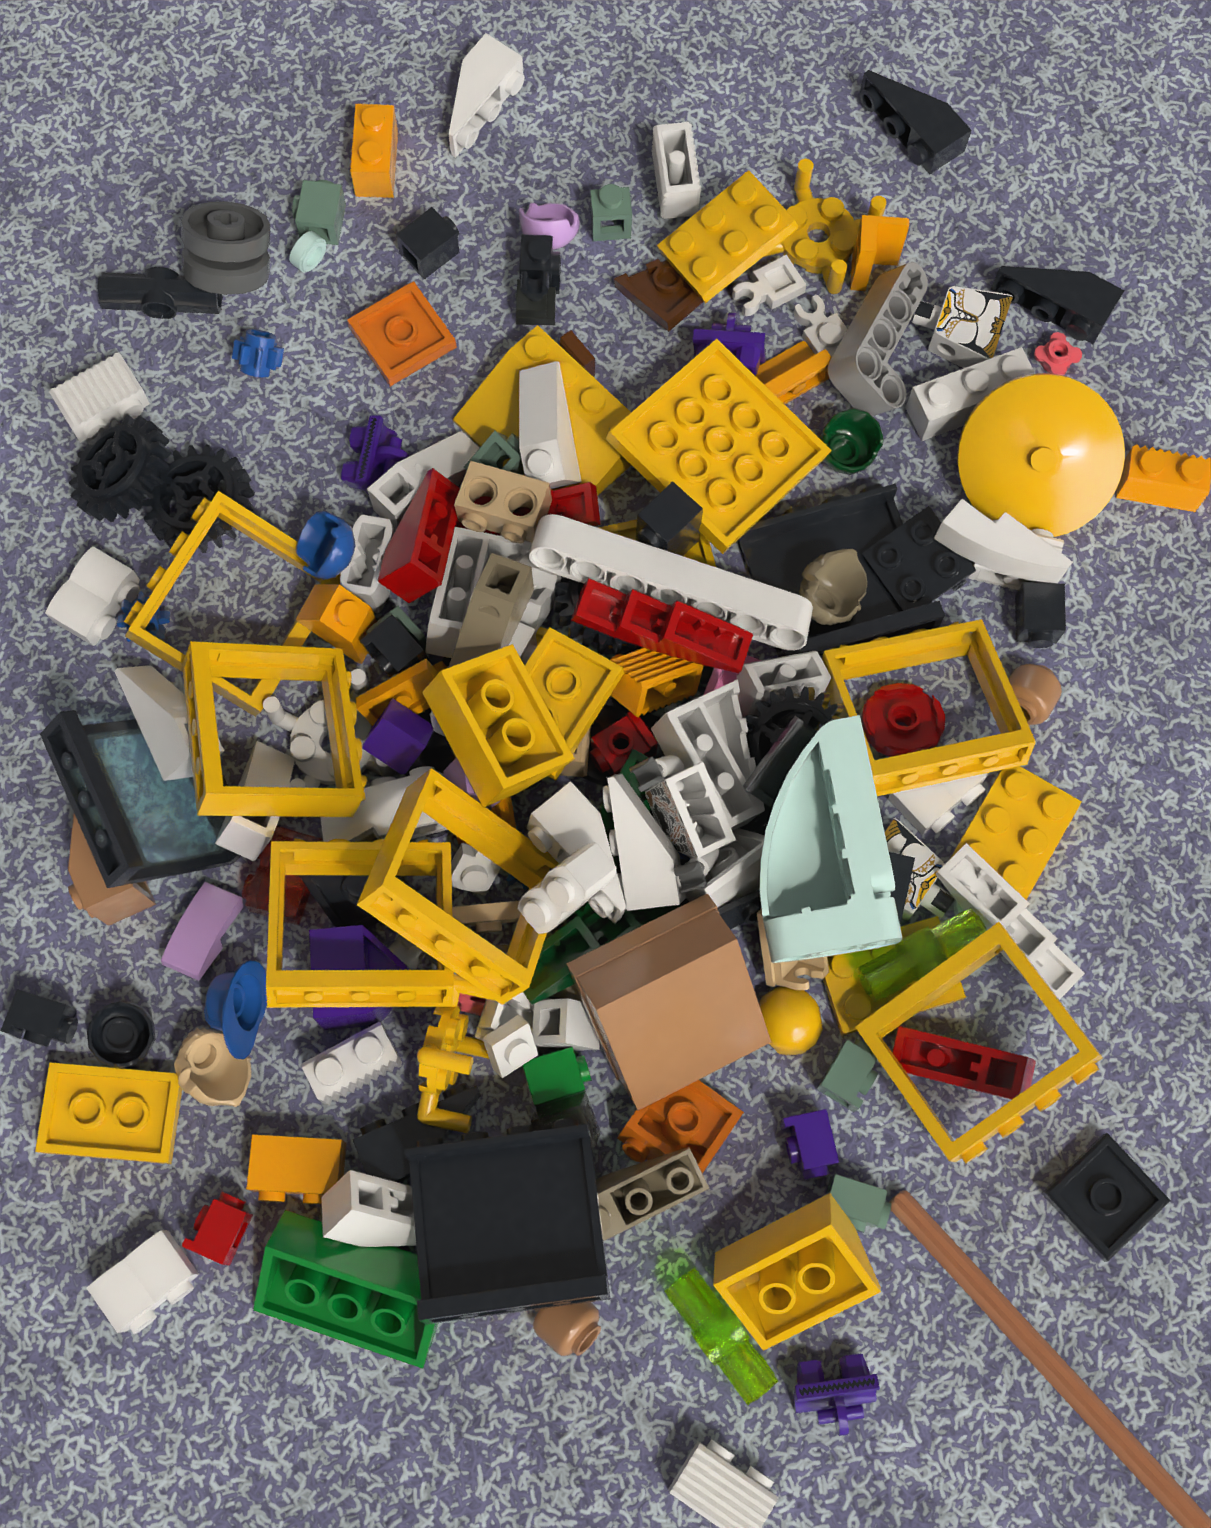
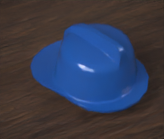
M248 960L241 964L237 970L224 972L216 976L207 990L204 1008L205 1020L211 1028L223 1031L225 1044L229 1053L235 1059L243 1060L250 1055L259 1025L265 1014L267 995L266 971L259 962Z

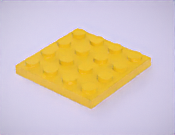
M715 339L609 431L606 440L660 493L673 481L703 508L699 532L722 554L813 471L832 451L718 339Z

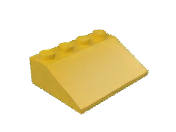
M537 325L507 351L456 414L453 422L479 447L484 444L494 431L507 437L512 433L519 437V371L556 361L560 362L582 482L551 490L554 491L591 482L597 487L598 496L631 466L606 440L609 431L627 417L631 411ZM508 458V459H506V460L504 461L503 467H504V466L506 465V463L510 460V458Z

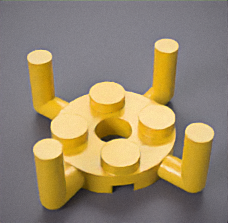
M802 159L798 163L794 190L799 203L787 209L796 220L798 229L763 257L783 253L784 256H788L793 265L795 263L806 268L805 271L810 273L822 274L828 292L838 294L842 290L847 270L846 262L853 252L861 218L854 220L849 211L844 208L843 202L838 198H813L810 182L814 164L810 159ZM874 196L867 215L883 216L887 203L886 199L882 196ZM820 229L828 235V239L820 243L814 242L808 237V233L811 230Z
M454 974L452 1007L435 1008L433 1014L441 1015L438 1027L428 1026L423 1047L417 1052V1060L420 1063L418 1076L427 1078L425 1082L418 1085L421 1097L417 1118L423 1124L468 1133L472 1121L471 1115L437 1108L439 1095L443 1090L446 1091L448 1084H455L458 1073L470 1075L473 1057L468 1055L489 1059L484 1041L466 1036L469 1016L460 1014V1008L457 1006L459 995L461 993L495 1000L458 974Z

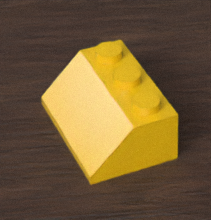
M513 644L441 670L422 692L483 808L523 791L575 759Z
M831 1193L715 1252L713 1286L763 1351L881 1292L880 1284L855 1226Z

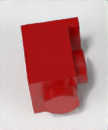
M629 711L627 716L591 737L592 750L589 752V756L600 773L603 774L607 771L610 776L618 774L632 749L649 758L654 757L657 752L658 742L640 716L636 717ZM624 738L629 745L625 749H617L613 743Z
M221 1191L219 1198L213 1199L210 1206L205 1204L202 1207L193 1227V1230L198 1231L195 1239L185 1238L182 1247L219 1264L230 1265L253 1214L243 1210L246 1204L245 1201Z

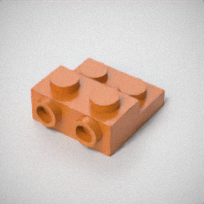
M697 1080L638 1111L636 1110L617 1139L624 1143L622 1148L625 1154L632 1160L640 1163L690 1147L703 1174L744 1112L703 1082Z

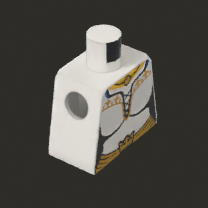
M952 286L947 291L942 307L921 301L916 309L912 323L934 330L928 347L930 352L962 368H966L993 358L1013 296Z
M894 818L885 831L888 851L915 858L902 919L908 921L919 905L942 918L954 901V897L935 884L938 878L936 873L945 864L908 828Z

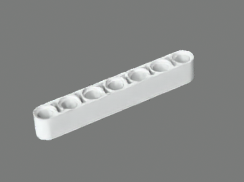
M555 514L545 515L538 522L529 559L536 567L581 583H585L590 578L625 594L634 589L668 605H672L677 600L753 633V640L780 649L798 650L806 645L813 606L808 599L800 595Z

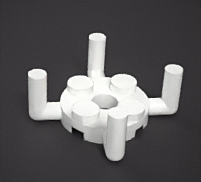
M361 669L351 671L353 690L350 694V701L355 703L356 697L370 690L366 674ZM267 697L263 702V708L273 724L291 732L290 752L301 772L306 775L303 780L299 778L293 779L288 787L318 788L320 783L326 785L336 784L332 755L321 748L323 738L329 734L324 700L315 702L298 718L284 711L276 697ZM357 710V719L354 725L355 737L360 738L363 744L371 729V724ZM362 749V758L359 763L361 774L366 769L383 777H393L397 771Z

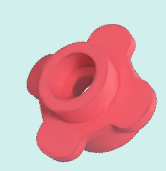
M1055 332L1050 336L1049 342L1035 349L1034 356L1047 372L1065 375L1072 363L1080 362L1082 351L1078 347L1070 345L1063 333ZM1055 352H1060L1062 356H1056Z

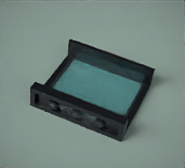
M76 710L61 711L40 733L107 888L231 865L241 857V855L215 844L226 816H197L193 777L163 780L136 719L82 725ZM222 774L223 786H228Z

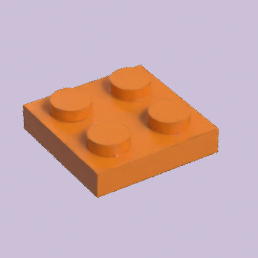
M414 281L347 319L349 329L390 387L457 348L455 338Z

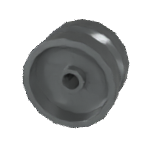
M227 201L195 205L184 212L181 219V239L184 244L182 250V272L184 278L190 284L210 293L232 295L255 291L267 283L270 275V256L267 251L270 245V223L266 215L258 209L245 204Z

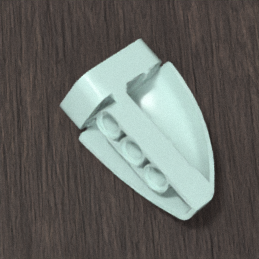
M860 715L832 720L823 725L803 749L790 769L775 800L765 830L760 871L762 917L771 963L806 960L897 944L903 938L895 899L890 897V891H895V881Z

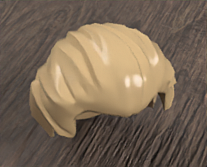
M196 1028L188 1033L187 1037L182 1041L174 1063L175 1071L179 1077L178 1084L185 1093L190 1094L199 1103L208 1106L228 1105L237 1107L245 1096L251 1079V1058L247 1056L243 1060L235 1059L229 1053L225 1044L223 1031L214 1028Z

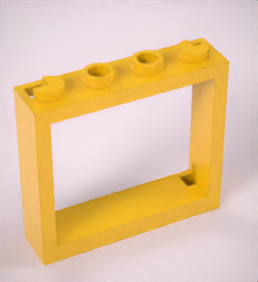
M218 491L212 501L204 498L191 518L198 523L190 535L182 531L169 551L175 558L166 570L159 566L146 587L153 592L146 603L142 604L136 601L124 620L125 623L130 625L125 637L183 672L182 664L185 654L152 635L145 628L217 517L317 580L319 584H341V573L334 578L325 580L307 573L303 570V566L308 567L307 563L296 554L298 543L296 540ZM295 621L280 646L302 647L311 630ZM212 677V686L214 692L256 717L263 710L264 700L267 697H271L281 680L259 679L250 694L222 677Z
M982 619L960 624L959 622H954L949 626L930 630L918 629L910 634L890 638L878 637L870 642L851 646L840 645V648L824 651L822 661L831 675L825 692L831 694L830 705L836 703L844 705L843 711L838 716L839 719L857 716L844 680L967 655L1001 733L874 760L865 737L877 796L1027 765L1036 741Z
M190 641L182 668L197 816L353 817L361 801L366 800L364 787L367 783V778L365 775H361L359 763L362 758V742L360 738L355 737L354 725L357 719V707L354 701H350L349 689L352 675L351 671H347L345 667L343 649ZM212 677L321 681L336 788L223 786Z
M430 768L406 788L357 906L503 1005L529 988L547 933L538 934L526 921L525 917L520 914L507 954H505L395 876L422 811L529 887V890L544 879L550 868L553 869L559 863L551 854L541 852L529 838L486 807L483 808L481 803Z
M294 838V841H271L266 973L267 1008L452 1007L454 972L439 961H437V970H282L285 875H370L384 839H378L373 842H350L346 839H332L328 842H305ZM428 839L409 842L396 876H436V906L452 916L451 842H428Z
M1000 922L989 928L855 1026L950 1162H957L962 1159L965 1164L987 1151L988 1148L984 1142L995 1134L999 1133L1004 1138L1020 1128L1025 1123L1021 1116L1035 1106L1041 1112L1062 1097L1058 1090L1072 1080L1079 1085L1089 1079V1076L1099 1070L1095 1063L1103 1059L1096 1047ZM1004 950L1080 1052L954 1141L882 1038Z

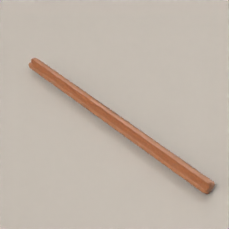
M906 1190L897 1193L889 1202L891 1203V1211L1173 1518L1183 1528H1211L1209 1516Z

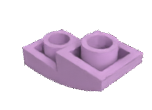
M204 882L175 928L161 958L162 965L199 981L222 950L221 937L243 909L242 897Z

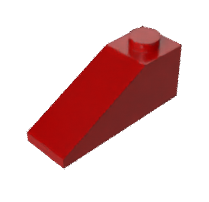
M434 468L427 471L386 547L378 577L380 584L407 603H411L442 585L456 525L457 513L454 504L460 488Z
M898 1026L892 1052L907 1074L1009 1100L1014 1099L1031 1086L1036 1060L1027 1056Z

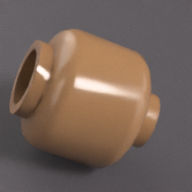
M1020 665L1011 673L1008 678L1028 725L1041 724L1049 718L1060 700L1062 693L1061 684L1054 673L1043 665Z
M591 1302L534 1310L537 1313L533 1322L534 1332L560 1356H568L572 1353L577 1356L583 1354L594 1343L601 1331V1326L598 1325L599 1311Z

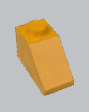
M315 584L295 619L335 648L343 649V653L359 664L363 663L368 654L360 640L367 635L366 631L378 622L372 608L340 584Z

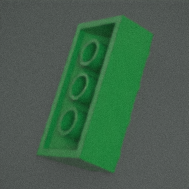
M287 1210L284 1211L265 1246L253 1311L422 1369L426 1363L439 1324L426 1325L419 1321L417 1301L421 1300L417 1254L393 1246L361 1247L324 1238L322 1222Z

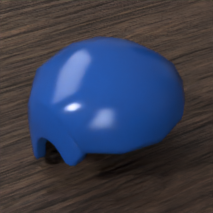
M317 511L303 527L296 547V554L308 565V567L303 566V570L323 580L339 575L349 566L356 547L353 530L345 520L327 511Z

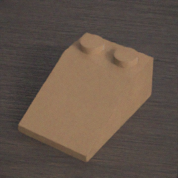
M73 814L68 871L73 884L68 886V890L76 907L79 910L84 908L91 918L96 917L110 926L156 905L147 881L113 888L106 887L77 818Z

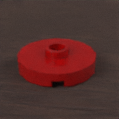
M893 683L880 687L869 700L867 699L863 707L861 723L867 742L876 751L888 757L937 747L945 730V713L940 702L933 695L931 698L928 694L923 693V688L914 684ZM897 722H903L907 726H900Z

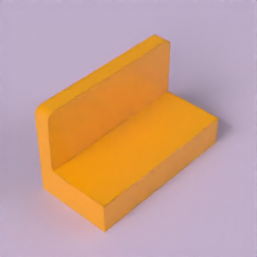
M862 215L852 253L850 290L866 291L873 264L898 265L909 229L908 218Z
M801 341L759 365L756 377L781 402L787 404L830 379L828 365L832 357L826 349L814 354L805 341Z
M424 659L356 697L357 710L373 726L393 698L418 715L430 708L422 693L423 690L441 670L448 667L443 661L432 666L427 659Z

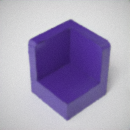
M392 698L371 727L362 744V749L400 774H406L426 747L433 732V726Z

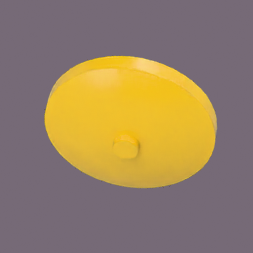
M1037 373L1017 377L1001 384L988 393L969 415L961 432L957 452L961 484L967 498L975 509L990 520H999L1006 512L1029 530L1044 529L1050 531L1054 537L1080 528L1103 510L1117 489L1125 460L1122 430L1117 417L1107 402L1097 392L1080 381L1050 373Z

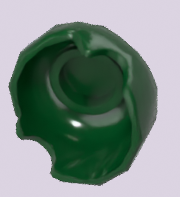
M855 408L835 414L824 426L820 435V439L832 450L823 462L835 472L848 475L866 470L874 462L884 443L879 422L869 412Z

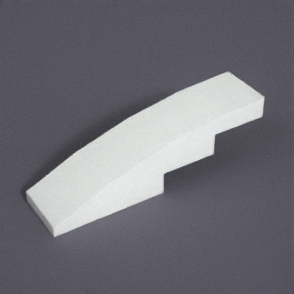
M967 843L937 871V877L982 933L998 922L1006 928L1059 1000L1085 974L1054 944L1058 938L1026 909L1030 903ZM1003 950L1002 952H1000L1009 961V963L1020 973V971L1017 969V967L1014 965V963L1011 961V959L1008 957L1005 951Z

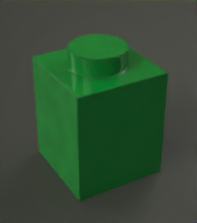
M573 1047L531 1059L523 1065L536 1109L586 1094L584 1083L592 1081L585 1055L576 1057Z

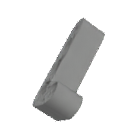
M910 262L880 274L876 278L828 365L830 380L838 391L855 409L869 412L872 416L902 407L906 400L905 384L887 362L928 287L926 273L918 263Z

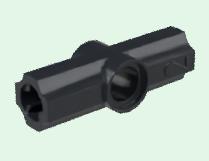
M151 267L145 271V274L102 272V275L98 278L97 289L101 309L142 311L149 317L160 319L174 318L177 312L219 314L220 310H222V294L210 293L196 288L184 276H180L169 268Z

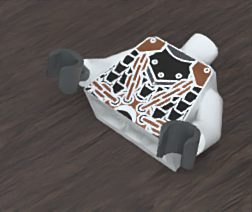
M667 755L658 759L650 757L630 767V772L635 774L640 784L638 789L641 792L647 790L645 792L654 819L675 849L690 858L688 864L674 867L675 876H679L681 893L705 887V876L717 861L719 848L736 839L704 762L684 770V764L679 757Z

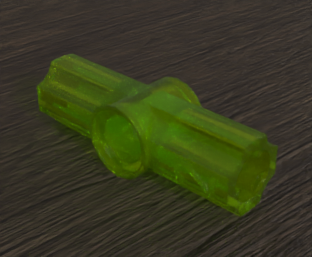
M969 908L932 929L928 926L907 936L895 944L896 948L861 965L856 969L859 981L866 994L875 1003L901 990L914 981L917 982L987 931V928L980 916L972 908Z
M695 1266L664 1290L670 1302L693 1330L691 1335L714 1366L718 1365L747 1405L758 1400L778 1382L774 1371H772L763 1356L758 1353L749 1341L751 1336L727 1304L724 1306Z

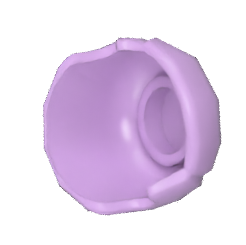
M531 203L526 214L523 208L519 209L520 226L523 235L553 236V250L566 246L578 233L580 227L578 214L564 204L548 203L538 206L535 203Z

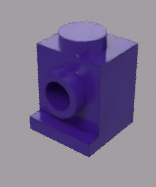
M827 1109L790 1116L779 1121L781 1130L790 1129L791 1136L785 1137L788 1158L791 1164L798 1163L799 1171L802 1172L804 1180L830 1175L828 1166L839 1163Z

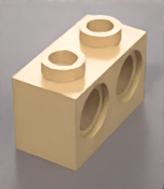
M470 461L454 504L458 521L466 528L476 532H484L486 529L500 533L505 539L514 543H524L525 541L532 543L538 522L541 517L548 514L552 502L550 483ZM482 496L492 498L489 503L484 505L474 503L477 498ZM521 507L531 509V512L525 516L512 514Z

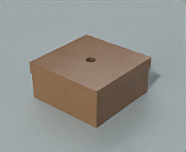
M705 894L567 963L607 1062L616 1079H620L637 1111L771 1043L738 940L720 916L717 905L709 894Z

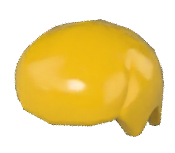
M778 986L762 996L759 1006L771 1039L769 1045L777 1053L782 1055L803 1054L816 1045L823 1030L821 1012L817 1002L808 992Z

